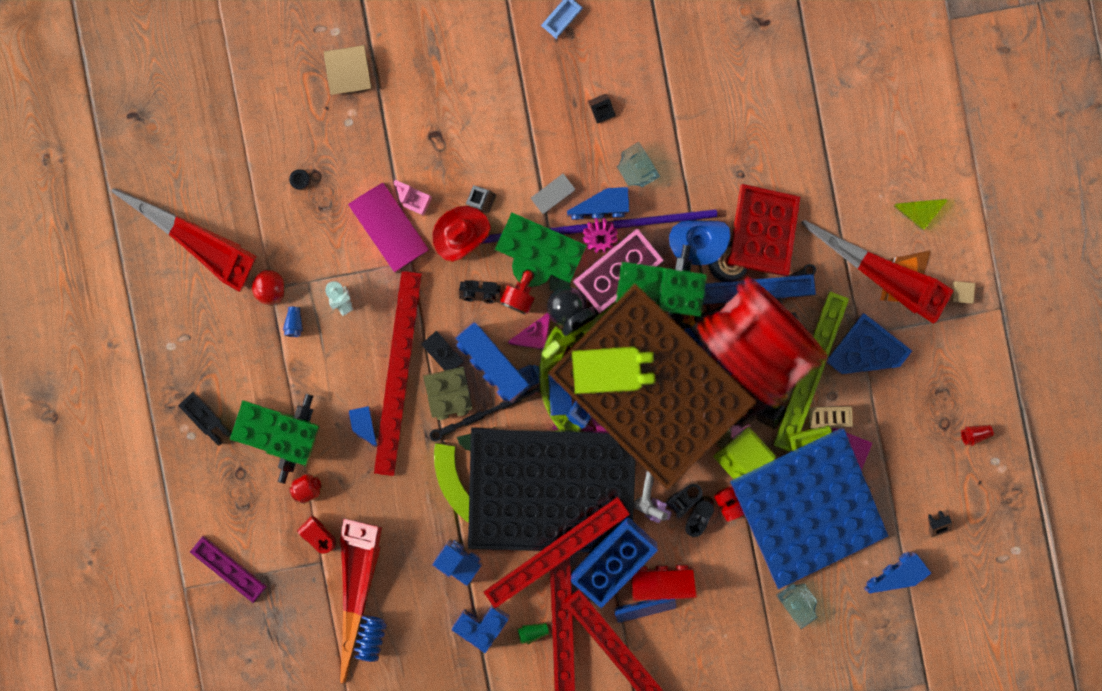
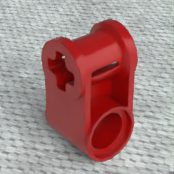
M312 515L297 530L298 534L321 554L330 552L336 546L335 537ZM328 540L327 546L324 548L322 546L323 541Z

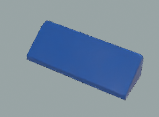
M675 599L643 600L616 607L614 611L617 622L621 623L676 609L677 606Z

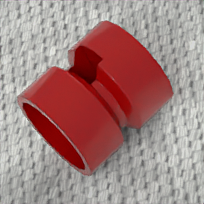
M732 485L713 495L718 506L723 507L721 512L726 522L744 515ZM731 499L734 500L733 502H731V503H729V504H728V502H727V501H729V500H731Z

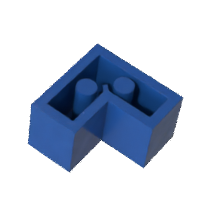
M449 540L432 565L448 577L452 575L468 586L482 566L481 558L473 552L469 554L464 551V546L458 541L454 540L452 542Z
M491 605L482 620L464 609L451 630L486 653L509 620V615L500 608H494Z

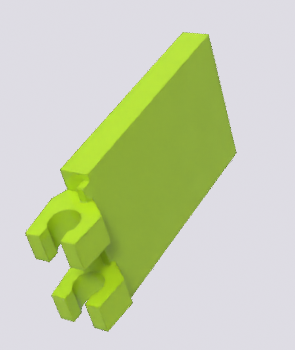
M636 347L572 352L575 393L638 390L641 387V383L655 382V373L640 374L639 362L654 361L653 352L639 353Z

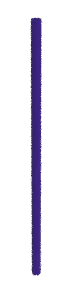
M717 210L624 219L612 222L614 224L613 228L617 229L716 218ZM587 224L549 229L564 235L582 233L584 228H588ZM502 233L489 235L481 244L498 242Z

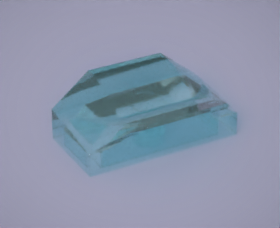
M640 142L621 152V160L617 168L628 186L638 185L643 188L660 178Z
M792 583L776 594L781 604L800 629L817 618L815 609L818 601L805 583L801 585Z

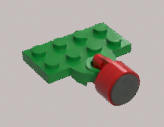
M511 212L495 250L513 258L512 270L518 282L515 288L507 285L500 300L502 302L501 305L521 314H528L535 300V297L529 295L531 288L546 283L551 275L570 283L587 245Z

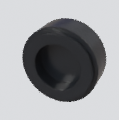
M297 169L290 174L289 182L296 190H305L310 185L311 178L306 171Z

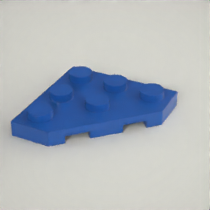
M862 313L830 354L826 363L840 374L897 368L904 363L912 350L866 314Z

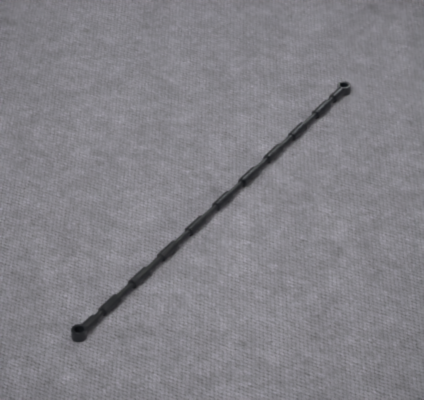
M807 264L803 269L790 274L789 277L813 275L816 273V268L812 264ZM808 266L813 270L811 274L806 272ZM727 303L710 312L701 313V316H694V321L696 323L703 322L706 316L715 315ZM685 323L679 325L682 329L688 326L691 327L690 325H687ZM540 385L537 386L538 388L526 392L514 403L502 401L495 407L483 412L479 411L462 419L463 421L452 423L441 429H433L430 432V439L435 442L439 441L443 436L456 431L457 428L464 425L468 426L484 419L485 416L500 409L504 410L522 402L521 400L539 392L541 393ZM434 431L439 432L440 437L438 439L432 437Z

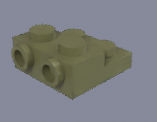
M464 367L423 375L432 418L437 417V420H444L449 418V414L457 413V416H463L468 414L469 410H472Z

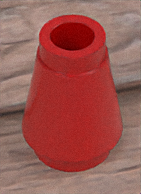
M991 425L966 426L965 429L961 430V439L966 446H974L994 435Z

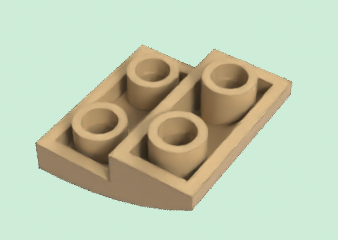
M365 45L324 51L331 95L372 88Z

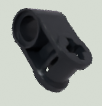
M690 481L671 495L665 503L667 504L666 506H669L675 512L676 518L679 519L700 500L703 492L697 482ZM694 486L698 488V494L692 497L687 494V490Z

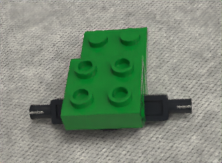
M683 245L681 257L677 258L676 269L621 262L615 303L636 283L663 311L669 312L668 316L678 325H682L684 314L701 316L707 275L691 272L692 259H689L691 250L689 245Z
M305 393L303 404L297 406L295 415L282 413L242 400L230 440L264 450L267 454L279 457L278 468L281 469L277 482L286 484L288 474L294 471L296 463L304 466L308 465L320 428L319 425L310 422L313 409L310 406L314 396Z

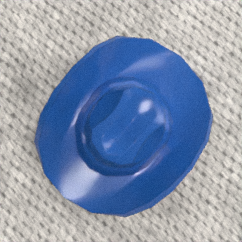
M681 221L673 226L669 234L670 247L678 258L681 257L683 245L691 246L689 259H692V265L712 264L719 260L727 250L730 241V229L724 222Z

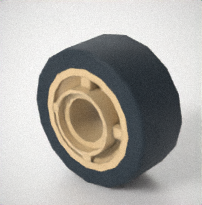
M729 242L727 250L719 260L708 264L710 273L721 282H731L740 279L748 270L742 267L732 265L730 267L727 265L726 258L729 259L731 242Z

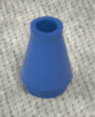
M288 307L283 326L284 336L301 337L303 327L300 307Z

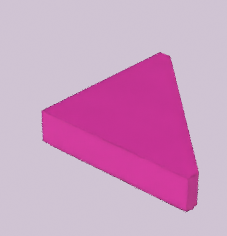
M546 313L508 341V344L543 349L548 337L549 314Z

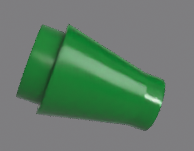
M546 623L522 625L521 628L517 629L521 644L529 645L549 635Z

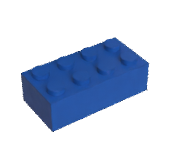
M475 322L456 337V340L459 342L456 346L466 356L469 354L472 357L469 361L477 370H483L486 373L483 377L490 385L498 387L497 394L504 401L514 403L532 388Z
M627 516L571 573V582L602 608L658 551L657 542Z

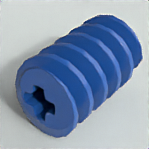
M362 616L367 623L360 624L365 631L358 632L363 639L356 640L361 647L354 648L359 653V655L354 657L363 661L376 662L379 659L377 654L381 651L378 646L383 643L380 638L385 635L382 630L386 629L387 625L381 618Z

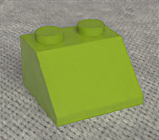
M749 426L732 437L713 456L733 479L749 473L776 458Z

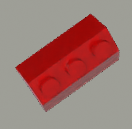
M677 564L676 568H668V565H656V569H647V566H642L631 577L633 600L696 598L694 570L692 567H688V564Z

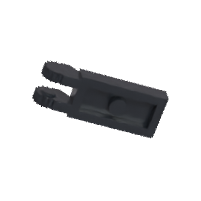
M195 391L178 405L196 426L218 446L223 442L212 431L213 429L218 427L225 436H231L232 432Z

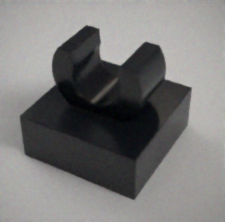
M941 510L938 511L940 518L938 520H934L931 514L928 515L929 532L932 537L949 532L952 529L950 517H944V513Z

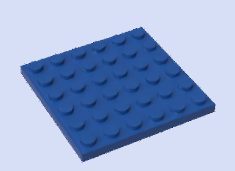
M843 428L730 481L778 589L888 537V533Z

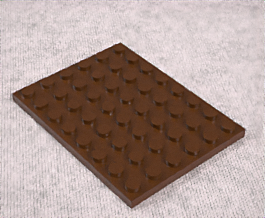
M636 283L548 372L666 490L756 403V400ZM636 347L639 353L653 352L654 361L639 362L640 374L655 373L654 383H641V387L638 390L575 393L573 351Z

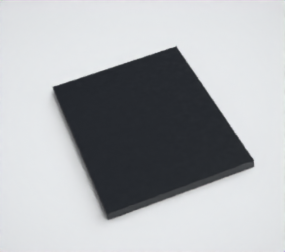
M471 427L468 549L541 551L617 497L630 513L628 517L633 521L636 459L607 431ZM620 522L577 552H592Z

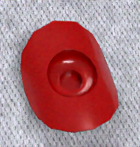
M466 205L455 207L443 214L435 223L432 231L433 245L437 254L444 260L457 261L487 239L491 225L487 216L477 208Z

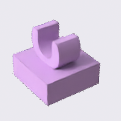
M652 497L651 501L655 508L667 513V519L669 520L672 512L665 509L667 504ZM645 514V517L660 523L661 519Z

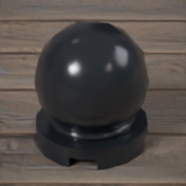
M564 286L557 288L547 301V312L550 319L557 325L564 326L561 331L564 336L573 333L583 327L589 320L591 321L599 315L594 307L587 308V301L584 295L573 287Z

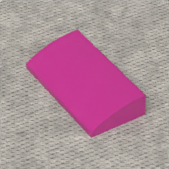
M384 183L377 185L348 204L395 273L429 251Z

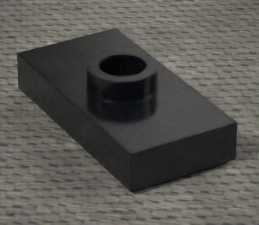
M437 331L421 344L444 371L457 368L463 362Z

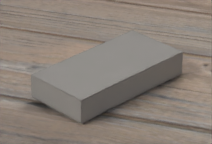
M561 174L532 196L531 200L540 212L545 214L574 192L575 188L566 176Z

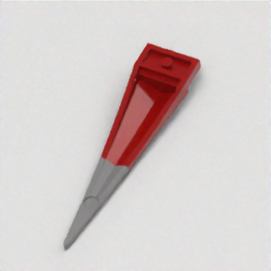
M116 188L111 190L183 246L222 283L238 292L243 290L257 259L256 255L243 249L236 242Z
M806 220L801 222L804 227L912 313H918L932 324L938 321L954 290L938 279L870 253Z

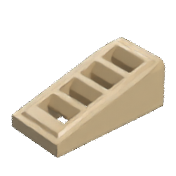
M851 406L812 407L808 410L809 428H818L829 425L830 428L853 427ZM824 411L828 412V423L824 422ZM833 411H836L837 423H833ZM841 411H845V422L843 423ZM816 412H819L820 423L816 424Z

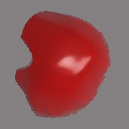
M263 270L258 273L252 282V292L255 299L269 306L280 303L284 297V281L282 276L274 270Z

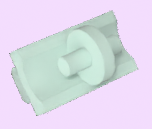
M337 281L329 282L325 287V293L329 297V304L333 310L338 308L342 316L353 310L349 290L346 286L342 287Z

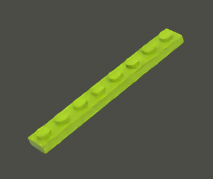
M828 292L813 333V337L828 356L849 298L833 292ZM820 360L822 365L819 368L813 367L794 385L773 442L774 446L792 452L789 434L801 432L826 361Z

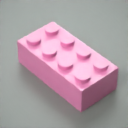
M636 229L575 279L573 283L595 310L601 313L616 300L621 262L656 267L664 260L641 232Z

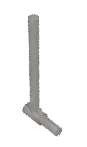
M647 471L642 497L634 501V508L649 516L652 515L665 521L668 518V514L655 508L650 500L654 477Z

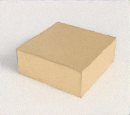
M954 281L952 285L954 292L951 296V302L973 304L975 283Z

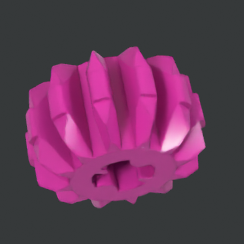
M595 218L594 224L588 222V228H584L583 233L585 236L583 240L587 243L588 249L594 248L596 253L599 249H602L605 253L606 247L613 249V243L618 240L617 236H615L618 232L616 228H613L614 224L612 221L607 223V220L603 218L599 222Z

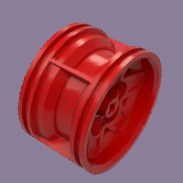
M747 276L744 279L746 284L740 283L737 286L739 289L738 294L713 317L710 315L704 318L705 322H700L697 327L714 352L749 388L769 404L778 407L781 404V400H785L788 397L787 392L813 367L819 368L822 365L820 360L826 361L829 357L817 340L783 304L756 280Z

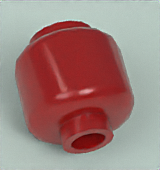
M307 473L294 479L289 490L296 502L299 501L305 504L319 497L322 485L318 477L314 478L311 474Z

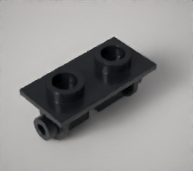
M460 281L459 299L467 302L476 300L484 301L488 304L500 303L501 285H497V282H483V287L478 288L479 281Z

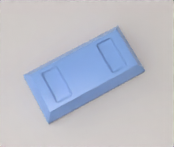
M563 0L541 26L557 39L583 7L575 0Z

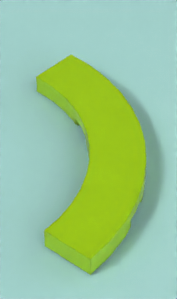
M614 302L583 327L563 338L555 340L542 355L549 359L563 353L567 346L571 348L616 303Z
M557 326L550 333L542 353L555 340L565 337L561 333L562 330ZM567 347L563 350V353L549 359L541 355L539 385L542 400L550 418L559 430L580 431L582 428L570 422L566 415L551 416L548 372L563 358Z
M435 443L434 466L439 486L450 506L469 523V494L464 489L457 474L455 446Z

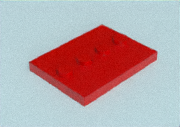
M741 184L728 265L784 277L789 276L801 197Z

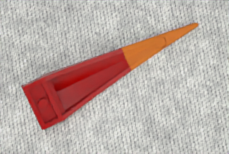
M348 518L343 519L340 536L343 579L341 683H345L381 548L379 547L382 531L381 526Z

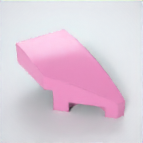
M395 180L394 184L397 187L400 202L404 207L424 216L432 197Z

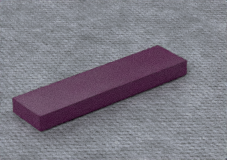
M204 535L190 551L192 555L252 603L258 599L267 587Z

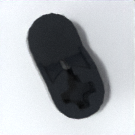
M702 496L694 504L685 525V531L689 536L698 537L706 529L709 519L714 512V501L712 498Z

